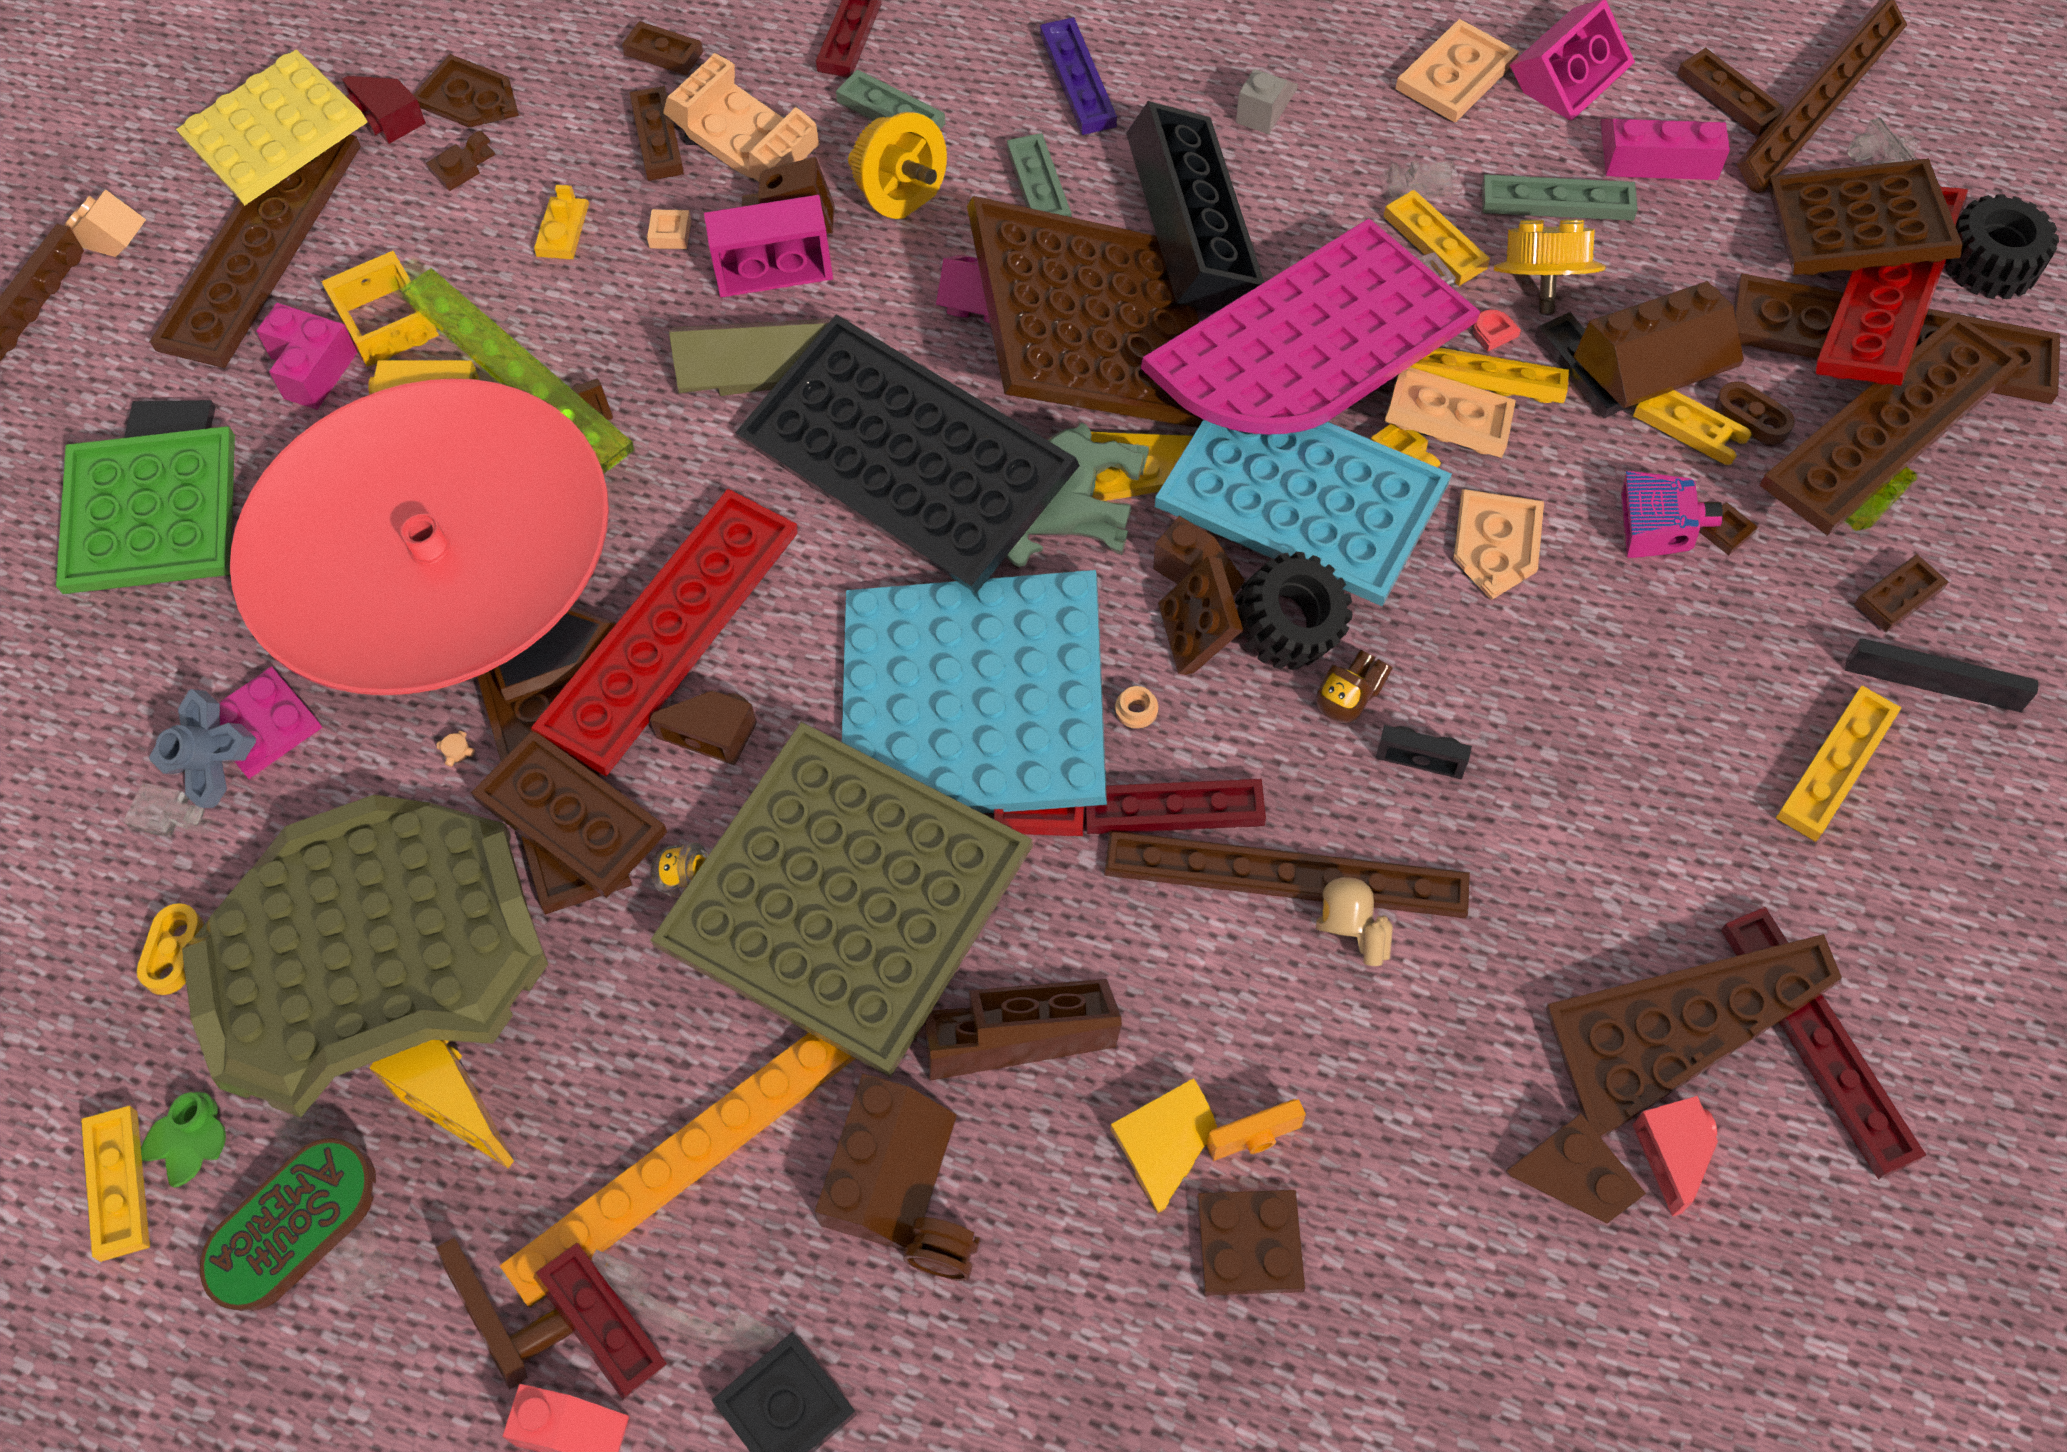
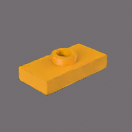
M1295 1098L1210 1130L1207 1148L1212 1160L1221 1159L1247 1148L1250 1154L1265 1151L1276 1144V1137L1301 1128L1306 1113L1300 1100Z

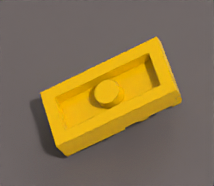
M556 185L557 197L550 196L534 251L536 257L574 259L589 201L587 199L575 198L573 188L570 185Z

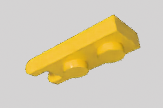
M1675 390L1640 402L1633 414L1639 420L1725 465H1731L1737 457L1734 450L1725 446L1727 441L1732 439L1740 444H1745L1752 435L1748 428Z

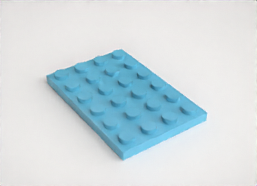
M1203 420L1156 495L1155 507L1174 516H1181L1199 527L1272 559L1283 553H1288L1289 556H1292L1295 552H1304L1306 559H1309L1312 555L1321 558L1320 564L1326 567L1330 564L1336 569L1333 575L1337 580L1341 577L1346 583V586L1342 588L1343 590L1383 607L1448 487L1452 473L1330 422L1301 432L1267 435L1236 431Z

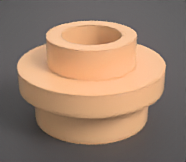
M1129 687L1118 696L1115 703V713L1118 720L1125 726L1144 728L1156 719L1158 715V701L1144 687ZM1138 704L1145 710L1143 712H1132L1129 710V707Z

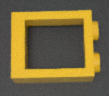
M394 251L321 281L341 322L345 324L366 367L376 364L378 360H389L400 352L414 346H421L428 342V340L439 336L427 307ZM401 289L414 314L362 336L348 311Z

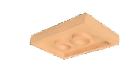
M1459 19L1397 78L1396 90L1455 123L1511 68L1510 64L1518 58L1519 51Z
M1409 367L1396 376L1385 422L1395 424L1404 430H1414L1433 436L1442 442H1452L1471 448L1480 454H1490L1502 458L1508 444L1516 400Z

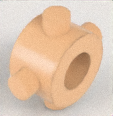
M458 731V733L449 734L442 741H438L437 749L441 750L445 756V765L453 767L454 763L463 761L467 756L473 757L475 750L469 747L465 739L467 735L465 732Z

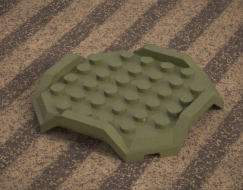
M371 795L285 826L252 869L245 874L209 917L206 924L182 948L191 1021L211 1078L218 1088L247 1099L250 1095L267 1100L272 1108L301 1118L336 1076L430 1040L493 1044L513 1016L510 1007L522 989L530 992L548 966L547 958L526 903L509 844L511 833L507 825L430 802Z

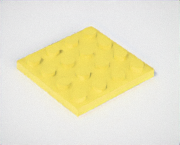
M296 49L291 53L280 56L276 63L261 73L250 76L243 85L231 93L220 96L213 105L201 113L190 116L176 130L190 148L245 206L366 124L367 120L361 110Z

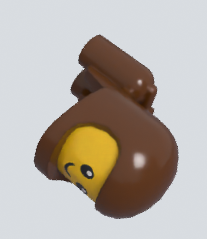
M1362 649L1359 650L1349 669L1332 664L1317 691L1316 703L1318 709L1323 715L1335 722H1353L1361 715L1368 701L1379 695L1393 667L1380 659L1375 661V656Z

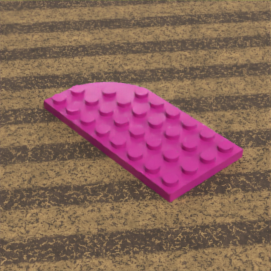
M1368 218L1144 356L1141 369L1183 408L1213 424L1253 434L1272 435L1301 432L1328 422L1475 324L1481 311Z

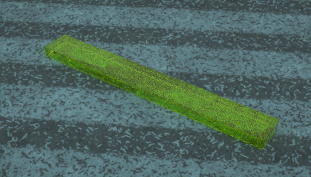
M432 268L428 269L400 289L403 298L500 384L517 388L539 397L569 418L585 435L595 451L604 474L635 451L633 442L435 270Z

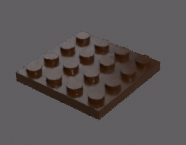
M1929 158L1770 176L1769 191L1793 275H1815L1819 272L1838 270L1855 271L1860 268L1876 266L1893 267L1905 263L1924 261L1940 262L1944 259L1960 258L1962 242Z

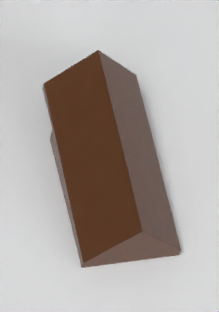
M1107 979L969 990L970 1008L932 1010L924 1022L929 1079L932 1081L1116 1048L1122 1026V1018Z

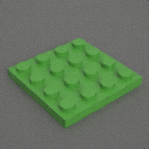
M226 426L67 444L65 448L56 587L62 594L230 575L235 434L231 428Z

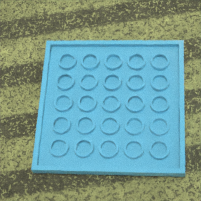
M1096 570L987 579L976 594L957 581L846 590L842 743L982 814L994 813V809L1012 812L1107 805L1098 579Z

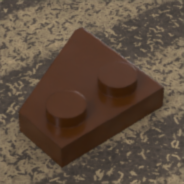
M1581 1113L1506 1170L1511 1177L1606 1224L1646 1194Z

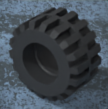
M1996 194L1995 198L1989 195L1980 197L1979 201L1973 200L1958 218L1956 229L1962 242L1960 258L1946 259L1945 264H1949L1946 272L1949 276H1958L1956 283L1959 286L1970 285L1972 288L1969 292L1978 295L1981 290L1986 292V298L1995 299L1997 294H2001L2002 299H2011L2014 293L2019 297L2025 294L2028 288L2030 290L2033 288L2055 254L2056 246L2059 243V235L2055 234L2057 227L2055 223L2048 221L2050 216L2045 211L2036 209L2037 205L2032 202H2023L2022 198L2016 196L2007 198L2004 194Z
M1295 552L1292 556H1289L1288 553L1280 554L1274 560L1271 559L1242 585V590L1235 599V603L1239 605L1236 609L1243 631L1238 636L1246 637L1248 642L1244 646L1249 652L1255 649L1259 653L1257 659L1265 663L1270 659L1273 661L1274 668L1282 669L1288 664L1290 670L1299 669L1304 664L1308 666L1340 643V639L1347 634L1349 627L1346 624L1352 620L1353 611L1347 609V606L1352 603L1351 595L1344 594L1342 588L1346 586L1345 581L1342 577L1337 580L1333 575L1336 569L1330 564L1326 567L1320 564L1321 558L1312 555L1309 559H1306L1304 552ZM1279 595L1291 598L1301 607L1306 618V628L1292 623L1284 615L1279 604Z

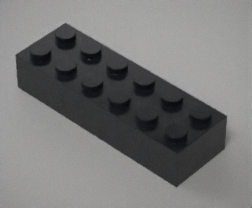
M1147 101L1126 135L1176 303L1219 311L1263 284L1264 279L1211 117Z

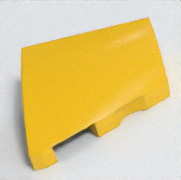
M1194 1078L1111 1124V1132L1134 1168L1135 1177L1157 1214L1165 1210L1172 1195L1184 1177L1186 1178L1202 1149L1207 1145L1210 1130L1217 1128L1212 1111Z

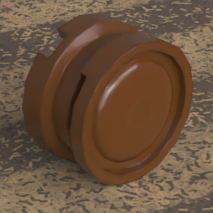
M930 1217L916 1218L911 1229L914 1240L913 1243L906 1245L903 1255L904 1262L917 1270L955 1281L969 1280L973 1268L972 1263L969 1262L970 1257L977 1253L980 1237L975 1236L973 1240L974 1232L952 1222Z

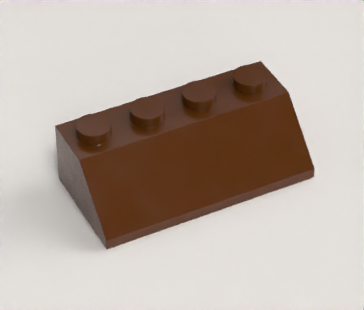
M1708 281L1590 320L1574 354V358L1623 408L1741 366L1744 361L1734 306Z

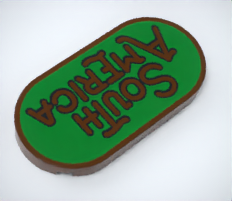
M337 1138L316 1140L298 1150L230 1213L207 1239L200 1258V1279L210 1299L219 1306L239 1311L264 1309L279 1300L367 1215L374 1198L371 1195L373 1182L376 1183V1171L369 1156L358 1146Z

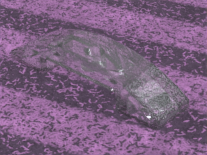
M597 1249L591 1258L606 1282L630 1309L656 1328L676 1338L706 1348L737 1352L769 1350L775 1347L782 1339L776 1328L733 1309H730L722 1327L716 1326L642 1293L648 1278L640 1268Z

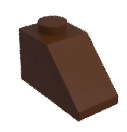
M1178 516L1155 543L1153 570L1176 584L1180 583L1208 556L1222 560L1233 597L1245 583V579L1215 537L1181 516Z
M713 690L656 711L650 718L657 739L734 766L757 724L752 704L744 697L734 693L724 695Z

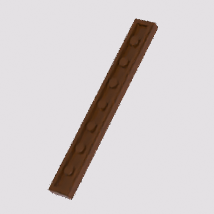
M1879 0L1736 163L1753 192L1760 193L1767 189L1770 185V176L1780 174L1907 26L1895 0Z
M1110 831L1105 876L1322 902L1324 901L1322 896L1323 889L1329 882L1336 878L1352 877L1364 881L1370 887L1374 894V908L1465 919L1468 916L1470 872Z

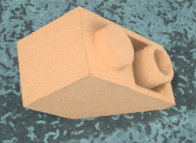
M105 189L96 200L89 195L81 206L71 214L64 225L71 228L82 248L116 257L128 246L146 219Z

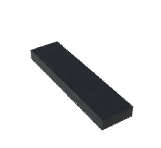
M1863 638L1858 640L1846 658L1845 671L2020 713L2038 692V680Z

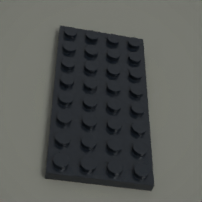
M837 314L735 432L742 442L975 594L1080 466L1075 456Z

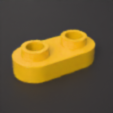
M182 903L169 905L159 911L153 919L137 965V977L150 992L156 995L172 994L181 989L186 983L182 948L204 926L202 918L189 905ZM187 925L184 934L174 936L175 930L178 927ZM173 967L170 975L160 979V974L164 969Z

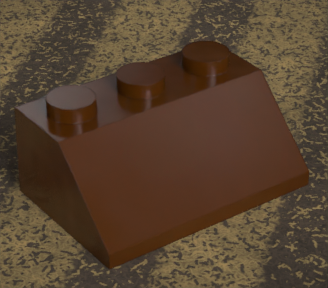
M862 1073L814 1211L819 1225L905 1251L906 1245L913 1243L914 1236L911 1233L914 1220L926 1215L957 1114L909 1086Z

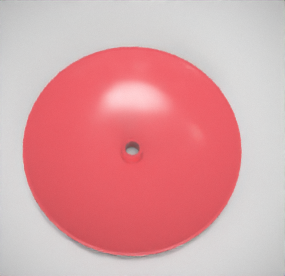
M436 379L407 383L364 396L333 411L298 435L271 462L252 488L237 521L231 546L230 575L237 608L249 631L276 661L292 672L314 683L332 689L368 695H403L437 690L464 682L508 662L532 646L555 626L581 595L596 568L607 533L609 504L604 473L595 451L585 435L569 418L539 397L517 388L474 379Z

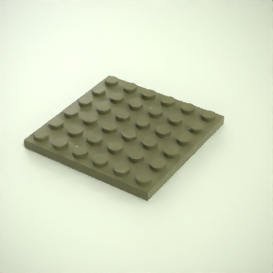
M800 722L650 941L655 948L891 1078L1032 849L1033 841L1024 834Z

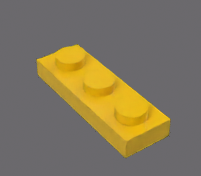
M1415 190L1385 206L1383 217L1458 286L1488 269L1490 258Z
M129 1105L81 1119L92 1257L102 1262L150 1248L138 1112Z

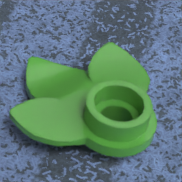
M204 1092L182 1094L172 1103L168 1116L155 1122L141 1146L142 1161L165 1159L168 1182L173 1188H177L194 1178L202 1166L203 1159L217 1160L223 1150L226 1131L222 1122L216 1118L218 1106L215 1099Z

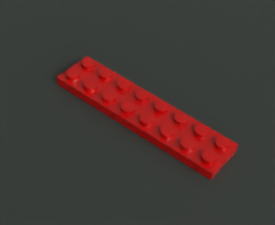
M1940 186L1956 227L1958 218L1966 204L1968 189ZM1946 259L1940 262H1914L1893 267H1866L1852 271L1818 357L1816 374L1831 376L1837 379L1847 378L1874 382L1881 385L1892 384L1902 386Z
M727 489L537 719L531 730L545 737L575 760L607 777L648 725L652 714L659 711L798 534L797 524Z

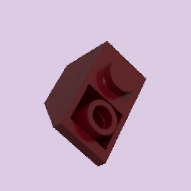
M346 76L342 79L347 91L345 96L361 110L367 120L365 125L374 137L380 134L390 144L426 124L417 98L399 79Z

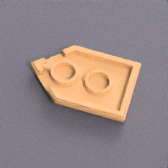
M1462 489L1453 560L1488 598L1493 600L1537 572L1544 501Z

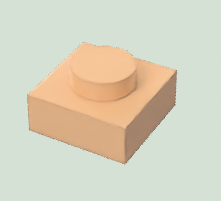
M652 209L647 234L649 248L687 249L691 227L689 210Z

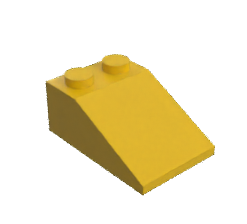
M430 1040L375 1061L369 1067L394 1097L506 1168H509L514 1162L469 1074L459 1063L462 1055L448 1045L449 1041Z

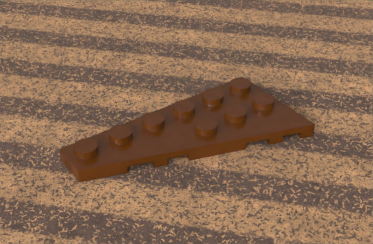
M1822 934L1547 1004L1546 1012L1581 1113L1598 1135L1603 1138L1837 985L1842 976L1825 935Z

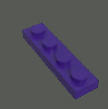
M1075 18L1041 24V39L1081 134L1085 135L1116 128L1117 115Z

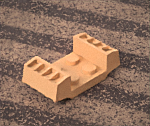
M716 53L679 85L666 99L663 113L679 125L691 140L732 169L758 182L760 174L764 170L804 160L819 146L817 126L811 118L797 107L785 118L775 113L734 84L735 64Z

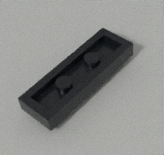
M1571 312L1538 326L1535 334L1536 339L1561 369L1569 370L1568 377L1603 419L1626 409L1574 358L1585 328Z

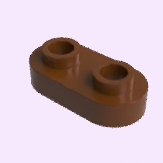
M1744 382L1725 384L1715 401V409L1719 414L1748 428L1753 438L1765 444L1776 445L1784 442L1789 437L1795 424L1794 416L1787 407ZM1733 404L1739 405V406L1741 407V409H1739L1738 407L1734 406Z

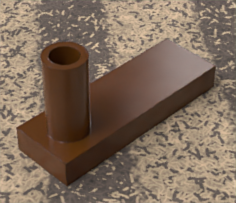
M455 1237L436 1247L443 1268L509 1390L528 1378L524 1366L525 1361L573 1334V1331L559 1312L554 1309L508 1336Z

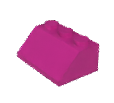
M1597 0L1572 8L1513 61L1510 67L1523 93L1572 121L1634 64L1635 60L1607 1Z
M1601 119L1600 122L1606 176L1718 180L1730 151L1726 122Z
M966 255L944 258L936 305L947 307V314L968 318L970 312L984 315L983 321L990 323L977 258Z

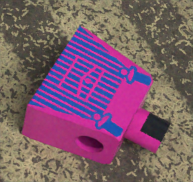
M1626 471L1621 490L1627 558L1690 551L1695 547L1700 527L1721 526L1723 517L1722 503L1698 502L1696 482L1693 479Z

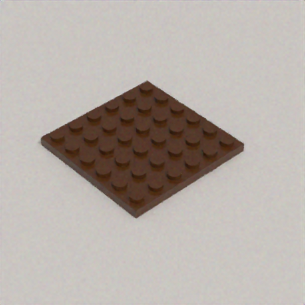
M973 196L967 205V211L1004 394L1199 428L1204 419L1183 408L1141 369L1144 356L1199 323L1195 307L1176 303L1157 236Z

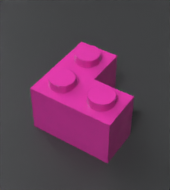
M280 303L275 304L256 330L271 359L276 360L269 373L283 399L316 410L319 409L358 353L345 324Z

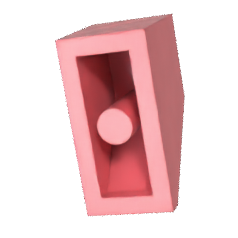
M1698 1096L1643 1111L1632 1125L1672 1216L1682 1214L1694 1202L1718 1143L1715 1120L1707 1109H1703Z
M519 1384L502 1437L516 1447L537 1452H619L629 1416L571 1395Z

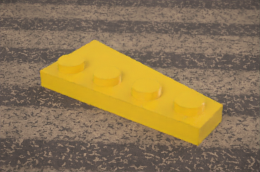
M1091 432V441L1105 443L1116 441L1118 443L1149 447L1144 473L1140 475L1139 480H1133L1127 477L1121 469L1111 466L1096 476L1092 497L1107 501L1159 492L1193 436Z

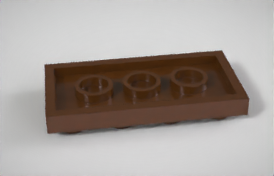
M531 731L471 792L476 802L605 898L618 887L668 833L665 824L534 731Z

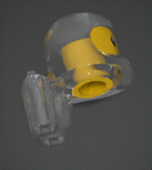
M697 842L662 848L655 854L650 866L652 883L662 894L672 897L681 896L708 857L707 851Z

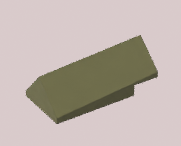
M830 319L673 327L669 331L678 391L679 393L719 388L720 396L772 390L830 322Z

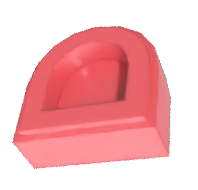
M1498 310L1482 311L1477 322L1472 327L1473 335L1487 352L1519 337L1521 331L1508 315Z

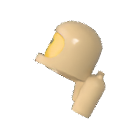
M1352 877L1336 878L1329 882L1323 889V916L1316 920V930L1357 937L1360 953L1364 954L1363 963L1369 966L1383 965V960L1390 959L1393 926L1385 915L1377 917L1376 920L1373 919L1374 894L1370 887L1364 881Z

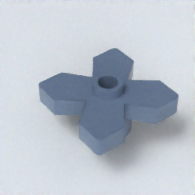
M190 689L178 708L181 725L172 726L160 733L149 759L163 774L185 772V795L198 808L211 809L219 803L227 790L222 762L245 761L256 743V738L242 724L227 723L220 726V704L207 691Z

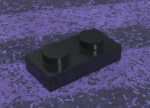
M1384 725L1375 759L1462 780L1469 762L1472 746L1462 744L1451 737L1437 738L1420 734L1405 726L1391 727Z

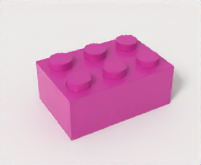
M819 195L704 213L709 249L720 298L833 280L828 239Z

